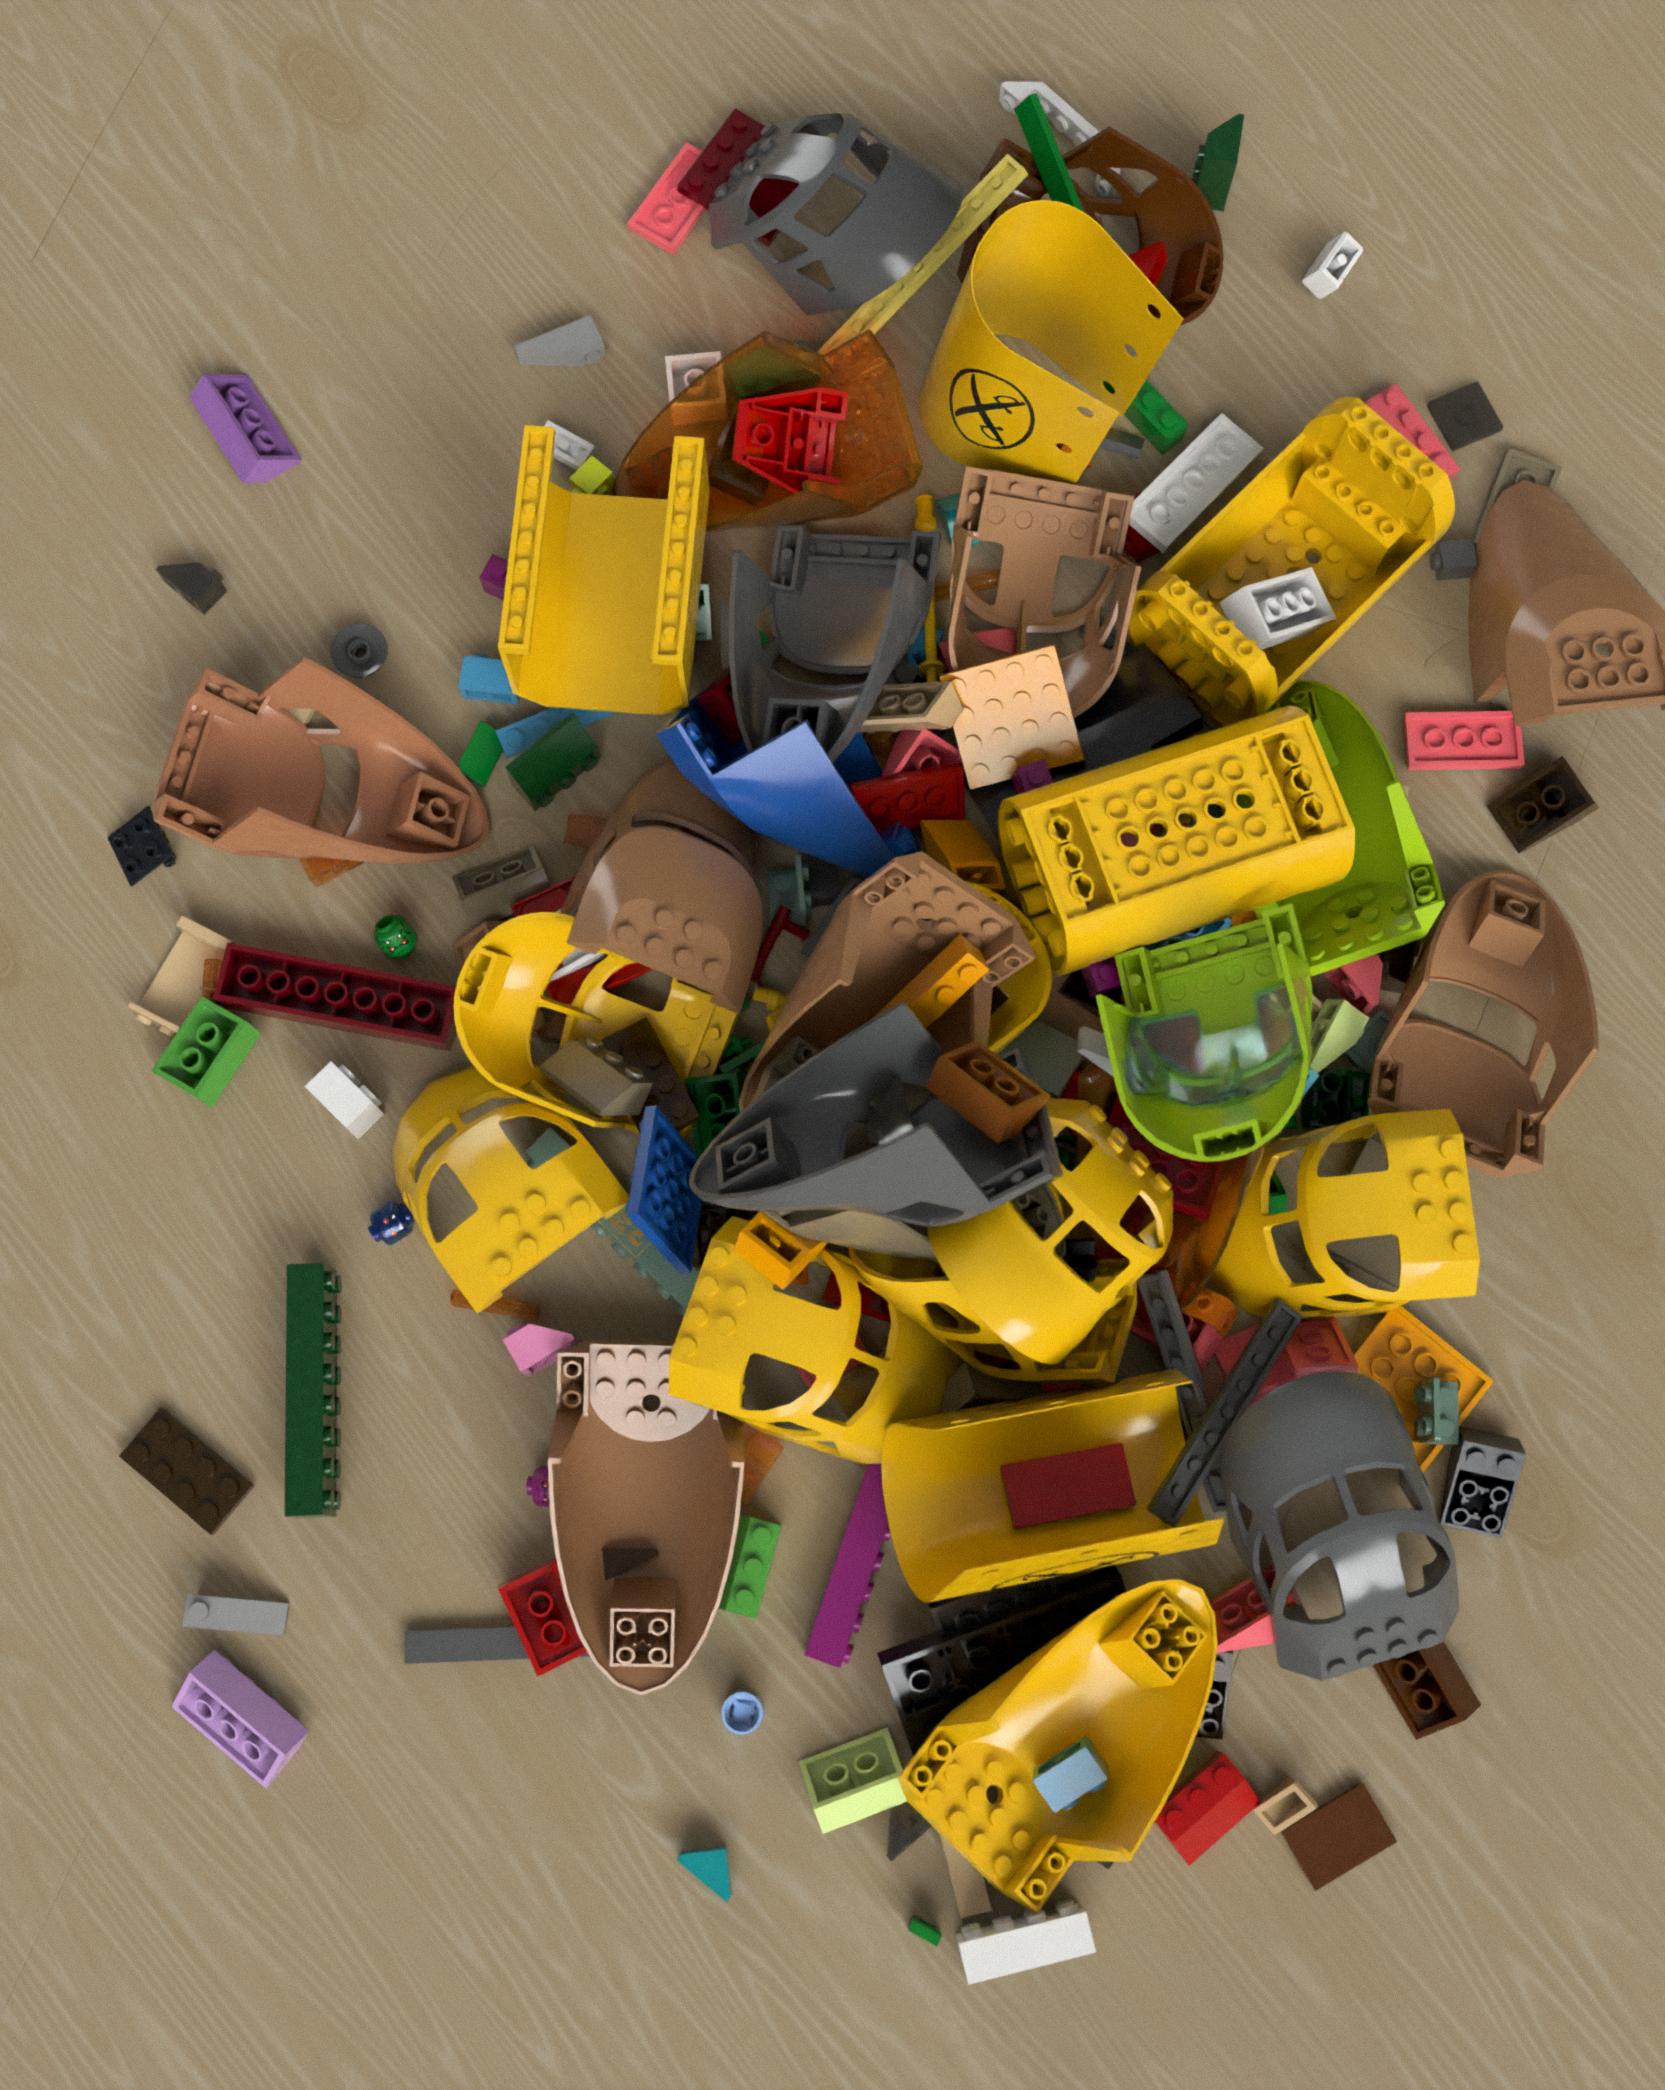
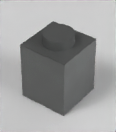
M1473 539L1439 542L1434 553L1430 556V567L1432 571H1435L1436 580L1470 578L1471 573L1477 567Z

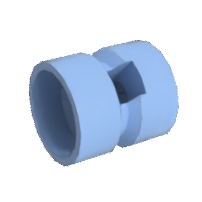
M739 1690L732 1693L724 1702L721 1710L723 1723L728 1730L738 1735L753 1732L760 1725L764 1715V1706L761 1699L754 1692L748 1690Z

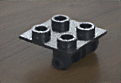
M149 806L107 837L131 887L161 864H164L165 867H171L176 863V855L168 846L169 840L164 838L166 836L165 832L161 830L157 822H154L153 813Z

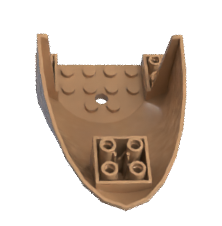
M1523 480L1504 490L1487 513L1475 548L1477 567L1470 575L1468 631L1475 703L1489 701L1508 685L1514 726L1542 724L1554 715L1660 705L1661 711H1665V611L1647 592L1624 563L1591 531L1571 505L1551 488ZM1596 645H1606L1610 655L1608 657L1600 656L1596 651Z
M922 851L892 859L854 888L839 903L829 925L811 953L772 1030L746 1075L739 1098L740 1112L753 1102L764 1069L794 1036L798 1035L819 1052L823 1051L848 1033L871 1020L959 934L981 950L989 970L926 1029L945 1054L975 1041L981 1042L988 1048L993 987L1036 959V954L1015 915ZM928 918H932V919H933V920H930V921L922 920V919H928Z
M590 1339L557 1351V1410L548 1453L549 1504L553 1542L564 1597L577 1634L593 1663L615 1686L641 1696L668 1686L689 1666L707 1637L721 1602L733 1557L740 1518L744 1472V1422L728 1414L669 1395V1357L675 1341ZM745 1374L742 1383L743 1385H745ZM744 1390L743 1397H742V1407H743V1408H744V1400H745V1390ZM653 1394L660 1399V1403L650 1407L643 1402V1398ZM602 1548L658 1550L659 1556L609 1580H605Z

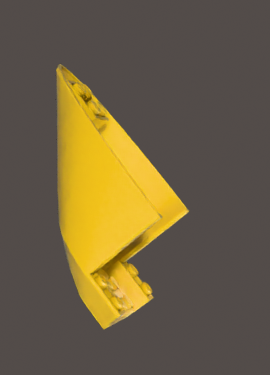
M1174 1579L1152 1581L1114 1597L953 1709L935 1727L898 1776L906 1800L999 1892L1033 1913L1037 1914L1074 1861L1130 1862L1161 1812L1182 1771L1199 1730L1213 1684L1218 1648L1215 1614L1204 1590L1183 1580ZM1087 1736L1108 1767L1106 1784L1095 1793L1088 1791L1080 1796L1079 1802L1068 1810L1061 1808L1054 1813L1032 1781L1033 1770ZM991 1785L998 1791V1799L994 1804L990 1803L986 1796L987 1789Z

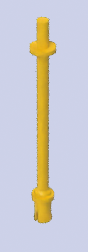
M920 495L915 500L917 518L914 521V527L918 531L931 532L937 526V520L933 515L934 499L930 495ZM933 592L928 616L924 623L926 661L919 665V672L926 676L927 682H938V675L942 674L945 670V665L937 660L935 599Z

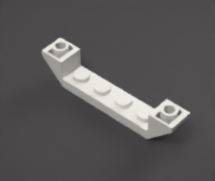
M1005 81L1001 84L999 102L1007 112H1011L1016 117L1014 109L1028 95L1037 93L1046 117L1059 132H1064L1072 139L1075 146L1080 145L1099 133L1095 127L1045 83ZM1110 167L1112 170L1120 174V168ZM1096 174L1094 186L1099 194L1107 198H1118L1119 193L1099 174Z

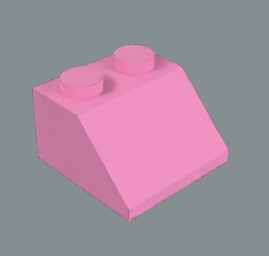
M523 1323L507 1331L508 1337L503 1339L520 1372L527 1377L534 1375L557 1361L558 1350L580 1343L570 1333L533 1324L524 1326Z

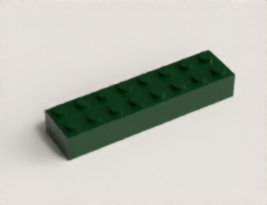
M325 1263L287 1264L284 1517H336V1510H339L341 1506L340 1491H336V1478H340L341 1462L339 1459H336V1447L341 1445L340 1428H336V1416L341 1414V1399L336 1397L337 1385L341 1383V1368L337 1366V1354L341 1353L340 1335L337 1336V1323H341L342 1312L341 1306L337 1305V1293H341L342 1281L341 1276L337 1275V1271Z

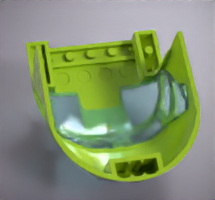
M1292 903L1262 912L1263 918L1151 951L1145 947H1140L1114 955L1126 1007L1102 994L1096 995L1116 1089L1124 1111L1132 1124L1148 1141L1169 1154L1184 1159L1204 1162L1228 1160L1245 1155L1278 1135L1302 1100L1311 1065L1312 1047L1310 1039L1313 998L1310 969L1295 908Z

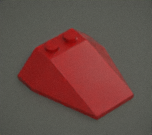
M819 387L739 400L732 460L807 503L836 507L839 478L831 477L836 424L846 420L849 392Z

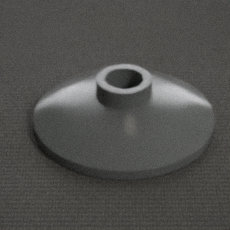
M353 624L345 627L335 636L331 644L330 653L335 667L341 673L353 678H363L373 675L384 665L388 655V645L385 637L377 628L368 624ZM359 652H366L364 657L357 658Z

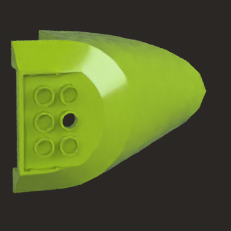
M1301 680L1296 681L1265 713L1293 705L1309 714L1355 827L1354 860L1350 872L1340 882L1313 891L1303 892L1253 910L1257 918L1261 919L1263 918L1262 912L1291 903L1294 905L1312 977L1426 937L1444 907L1445 901L1437 871L1390 754L1377 729L1364 711L1345 693L1326 683ZM1240 794L1236 797L1237 804L1240 807L1250 808L1252 806V801L1247 795Z

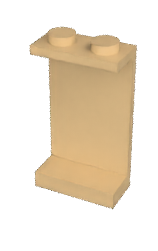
M181 916L176 924L182 933L139 1005L130 1002L127 1006L135 1013L134 1019L146 1026H150L151 1022L160 1026L159 1032L172 1039L201 996L208 1000L213 996L227 943H234L232 940L184 916Z

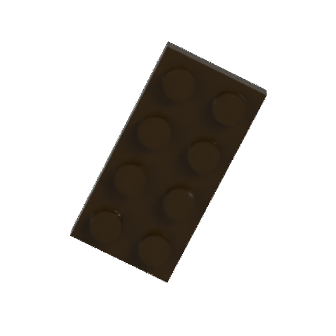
M647 1017L600 1040L603 1042L604 1048L621 1055L623 1062L643 1071V1076L653 1083L640 1115H630L640 1134V1122L644 1117L645 1107L656 1105L677 1131L701 1120Z
M161 1407L119 1455L120 1458L210 1535H214L255 1487L181 1422Z

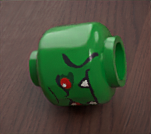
M389 914L382 917L376 923L373 938L387 957L405 958L414 951L418 935L404 916Z

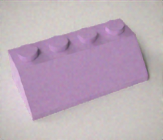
M213 1650L189 1672L172 1705L173 1709L265 1788L272 1783L298 1751L309 1733V1730L303 1726L299 1719L291 1716L274 1698L269 1697L256 1686L251 1678L242 1674L232 1665L229 1659L221 1656L216 1650Z

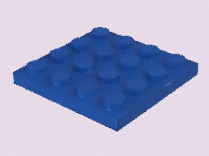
M656 1105L645 1107L644 1117L640 1122L641 1134L639 1146L635 1150L636 1163L634 1173L631 1175L630 1198L626 1203V1213L631 1221L680 1274L691 1273L702 1200L691 1190L689 1185L692 1169L697 1162L696 1153Z

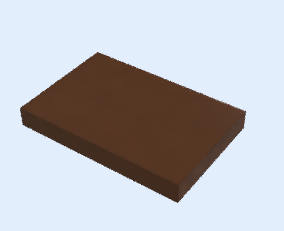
M1362 1782L1281 1831L1282 1836L1315 1891L1397 1842Z

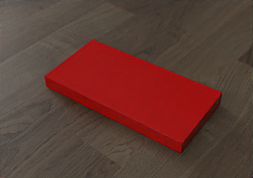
M960 762L849 783L851 793L878 832L897 821H900L903 828L914 829L921 827V820L965 819L963 765Z
M1123 1443L1000 1466L1013 1529L1136 1505Z

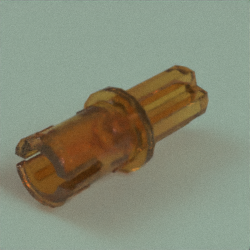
M208 958L204 961L202 987L199 986V989L202 990L204 998L219 1005L213 1000V995L222 960Z

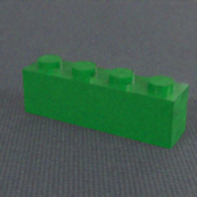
M1147 379L1124 414L1162 456L1183 440L1188 425L1185 419ZM1103 381L1106 390L1114 394L1113 386L1107 381Z

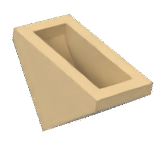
M1287 1776L1253 1811L1267 1828L1276 1835L1314 1811L1318 1804L1296 1779Z

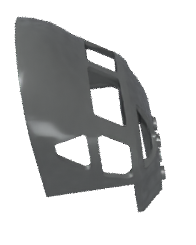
M849 113L809 115L777 123L770 122L761 131V139L753 143L746 150L745 154L747 157L743 162H739L732 168L729 173L731 175L729 180L722 183L714 192L715 198L709 204L711 245L715 249L743 243L807 316L849 308L862 304L891 287L930 252L947 231L958 213L963 199V189L956 181L936 166L892 141ZM860 130L865 131L877 140L868 142L859 135ZM829 133L837 134V136L833 138L827 137ZM850 149L871 174L877 177L873 184L859 178L840 165ZM887 150H892L891 155L888 154ZM830 176H833L863 194V198L830 234L824 235L794 219V215L815 195ZM764 178H775L799 183L797 188L786 199L761 218L749 207L754 189ZM773 229H778L805 244L807 249L788 259L777 260L764 249L757 238ZM820 260L835 288L828 289L800 274L796 269Z
M1335 1371L1311 1374L1289 1381L1257 1400L1239 1418L1230 1431L1223 1446L1220 1471L1230 1539L1272 1620L1277 1662L1280 1668L1323 1681L1442 1643L1460 1611L1455 1555L1447 1533L1435 1515L1431 1491L1424 1474L1416 1462L1411 1437L1391 1394L1381 1384L1369 1377L1351 1372ZM1379 1467L1398 1469L1399 1485L1413 1508L1388 1510L1360 1516L1356 1510L1345 1475ZM1326 1480H1332L1335 1483L1348 1520L1315 1534L1300 1543L1291 1552H1287L1277 1508L1295 1494ZM1237 1498L1252 1512L1248 1534L1238 1507ZM1404 1532L1426 1535L1437 1555L1432 1563L1423 1565L1424 1587L1411 1593L1406 1592L1396 1536ZM1263 1534L1265 1535L1276 1569V1576L1271 1589L1259 1565V1549ZM1328 1556L1331 1557L1343 1612L1338 1616L1327 1619H1309L1301 1604L1294 1607L1285 1606L1287 1595L1297 1578L1314 1562Z

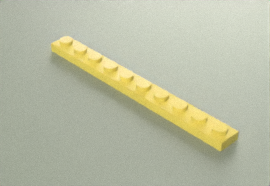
M1007 154L962 200L953 222L930 252L895 284L874 298L864 302L814 354L813 358L816 366L829 379H832L1028 176L1026 169Z

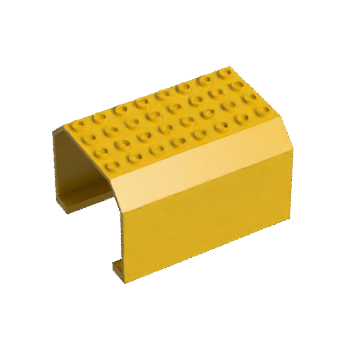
M524 425L498 650L513 694L545 707L664 715L683 707H688L710 493L704 438L674 436L668 500L571 493L551 483L550 478L556 435L555 427Z

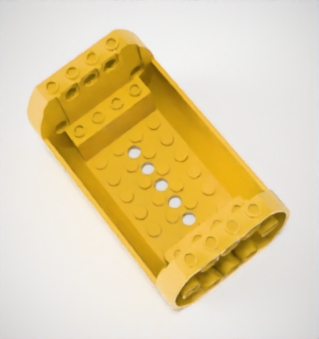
M1341 397L1333 400L1305 426L1298 437L1173 558L1137 588L1127 632L1132 646L1135 647L1144 642L1170 673L1189 700L1219 728L1264 714L1446 533L1455 512L1454 494L1447 473L1358 397ZM1314 553L1319 557L1320 561L1318 563H1310L1305 555ZM1312 567L1337 619L1310 635L1261 650L1257 647L1258 643L1254 639L1250 641L1234 626L1235 623L1232 620L1228 621L1225 618L1224 611L1219 602L1244 586L1286 575L1290 571L1296 572Z
M1293 705L1285 706L1006 798L1001 802L998 811V834L1002 857L1024 915L1039 933L1048 952L1052 974L1057 977L1089 967L1093 963L1114 957L1116 954L1144 947L1303 892L1313 891L1340 882L1350 872L1355 853V827L1310 716L1301 708ZM1240 794L1247 795L1252 801V806L1250 808L1240 807L1237 804L1236 797ZM1208 805H1219L1223 809V816L1220 818L1212 817L1208 813ZM1184 813L1191 815L1195 822L1194 826L1190 828L1183 827L1179 823V815ZM1153 823L1163 825L1166 831L1165 836H1153L1149 829L1150 825ZM1123 833H1131L1136 837L1137 844L1133 847H1127L1122 844L1120 836Z

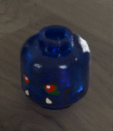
M392 1200L370 1214L372 1225L368 1227V1230L376 1242L382 1240L387 1245H393L413 1232V1223L416 1221L404 1202L399 1204Z

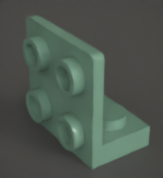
M795 855V869L767 872L771 923L780 905L792 910L788 920L805 928L807 927L806 918H812L810 891L804 892V890H809L807 863H801V855Z
M1430 1377L1419 1381L1418 1386L1414 1388L1413 1395L1414 1404L1418 1405V1418H1415L1414 1433L1415 1436L1419 1437V1444L1459 1445L1458 1382H1440V1377Z

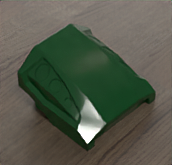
M1322 1069L1318 1072L1320 1075L1301 1100L1300 1115L1306 1128H1324L1369 1116L1367 1101L1371 1074L1352 1070Z

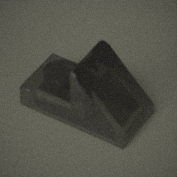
M890 1808L886 1853L891 1862L932 1827L917 1810L908 1818L911 1823L906 1826L893 1808Z

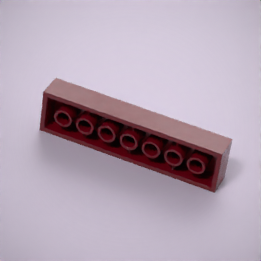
M227 943L213 995V1000L222 1008L445 1051H451L456 1032L454 1020L456 986L234 943Z

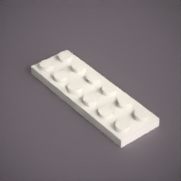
M1221 413L1133 501L1129 525L1164 553L1262 453L1264 448Z

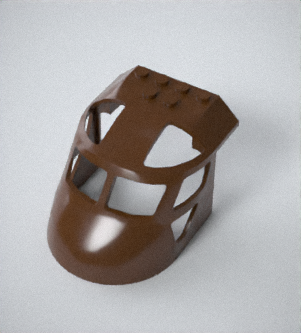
M1110 126L1062 155L1067 170L1087 167L1103 177L1121 195L1122 198L1091 197L1071 178L1084 212L1098 222L1103 229L1102 215L1104 214L1135 217L1139 234V250L1159 241L1165 243L1167 264L1155 287L1182 316L1184 320L1181 325L1193 321L1205 312L1212 303L1220 285L1223 271V245L1214 212L1206 197L1193 180L1173 164ZM1006 138L999 143L981 173L979 183L1007 154L1026 169L1028 176L965 240L957 271V276L962 284L980 241L995 220L1012 207L1029 201L1041 200L1043 195L1047 193L1032 153ZM1110 167L1146 170L1156 176L1157 179L1143 192L1139 193ZM1148 304L1150 313L1154 317L1160 318L1159 310L1154 305Z

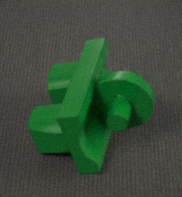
M734 1034L731 1035L729 1040L731 1046L726 1048L724 1055L726 1058L735 1053L738 1056L719 1066V1072L722 1074L744 1071L742 1066L750 1061L754 1062L765 1041L744 1052L743 1049L752 1044L750 1038L747 1036L738 1041Z

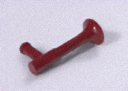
M780 905L767 931L768 933L759 949L750 982L764 987L761 982L762 969L782 930L795 935L802 941H805L810 934L809 929H805L788 920L792 910Z

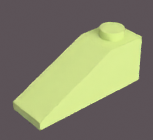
M1326 999L1311 1027L1310 1042L1312 1048L1310 1067L1318 1073L1354 1046L1363 1035L1364 1027L1369 1017L1345 999Z

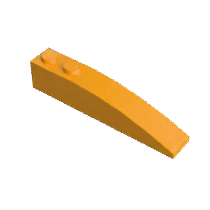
M959 934L873 1018L893 1006L905 1002L924 1027L927 1028L989 970L981 950Z

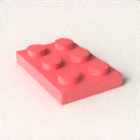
M1335 1317L1302 1319L1283 1349L1295 1379L1322 1372L1339 1371L1358 1374V1363Z

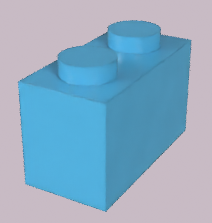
M483 654L464 655L458 686L462 698L519 705L520 696L512 692L502 659H491Z
M1085 1736L1033 1770L1032 1781L1055 1813L1061 1808L1064 1810L1072 1808L1079 1802V1797L1088 1791L1095 1793L1104 1787L1108 1779V1767L1088 1737Z

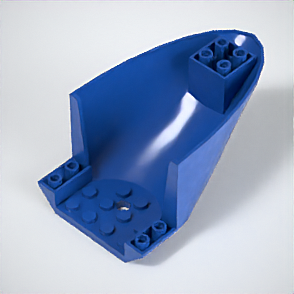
M703 690L689 700L688 707L676 710L656 733L671 759L688 781L711 801L757 833L865 878H869L896 857L920 851L923 852L913 829L903 828L900 821L878 832L851 793L849 783L879 778L883 773L861 732L856 733L849 745L833 763L810 728L808 720L748 752L744 740L730 746L697 700L704 692Z

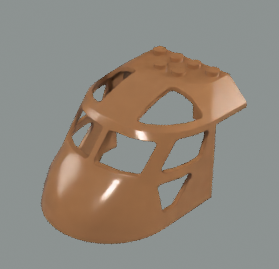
M965 466L951 546V606L948 619V649L953 671L1026 652V632L1059 633L1071 631L1085 625L1081 650L1058 657L1073 717H1077L1093 706L1109 688L1120 666L1141 571L1140 565L1122 554L1134 496L1011 472ZM972 539L1003 545L998 587L993 605H989L979 599L968 587L965 579ZM1069 555L1085 558L1109 566V571L1100 588L1084 606L1067 615H1052L1053 593L1060 556ZM1116 578H1118L1113 604L1107 618L1100 627V609L1111 592ZM965 605L975 615L987 622L1015 630L1016 653L1011 654L985 645L967 629ZM1117 620V634L1113 649L1110 650L1104 647V643Z

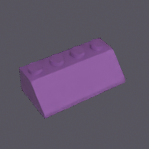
M202 375L189 398L243 483H265L300 463L301 457L248 375Z

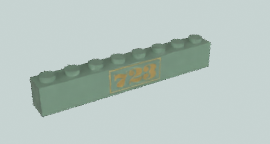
M549 1127L525 1151V1154L530 1159L526 1164L531 1169H536L571 1146ZM626 1206L610 1218L606 1219L603 1216L592 1224L591 1227L602 1238L607 1234L614 1241L611 1247L623 1259L628 1255L636 1262L632 1267L644 1279L650 1276L657 1283L654 1289L666 1301L671 1297L679 1304L675 1309L684 1318L700 1272L692 1265L691 1273L680 1274L627 1216Z

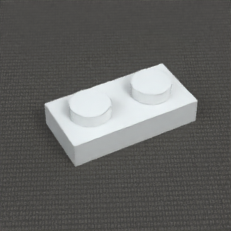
M549 420L545 423L544 426L555 427L556 435L553 458L578 470L595 454L596 448L593 444Z

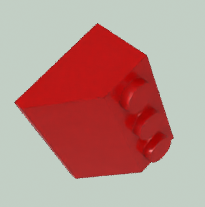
M1217 1751L1170 1792L1154 1823L1188 1866H1190L1261 1802L1246 1779L1225 1753Z

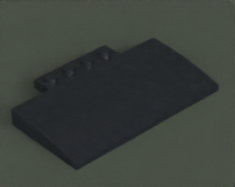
M1142 642L1123 653L1117 673L1102 697L1093 706L1074 718L1084 760L1051 768L1049 772L1053 783L1182 741L1204 728L1202 716L1158 658ZM963 766L964 789L999 842L998 811L1000 804L1004 799L1017 795L1012 779L970 790Z
M1115 1565L1107 1566L1056 1585L1055 1579L1052 1577L928 1603L936 1631L877 1653L912 1755L916 1754L935 1727L953 1709L1108 1601L1125 1593L1126 1588Z

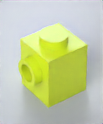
M591 456L569 478L572 488L571 493L609 495L611 489L615 486L613 472L594 456Z

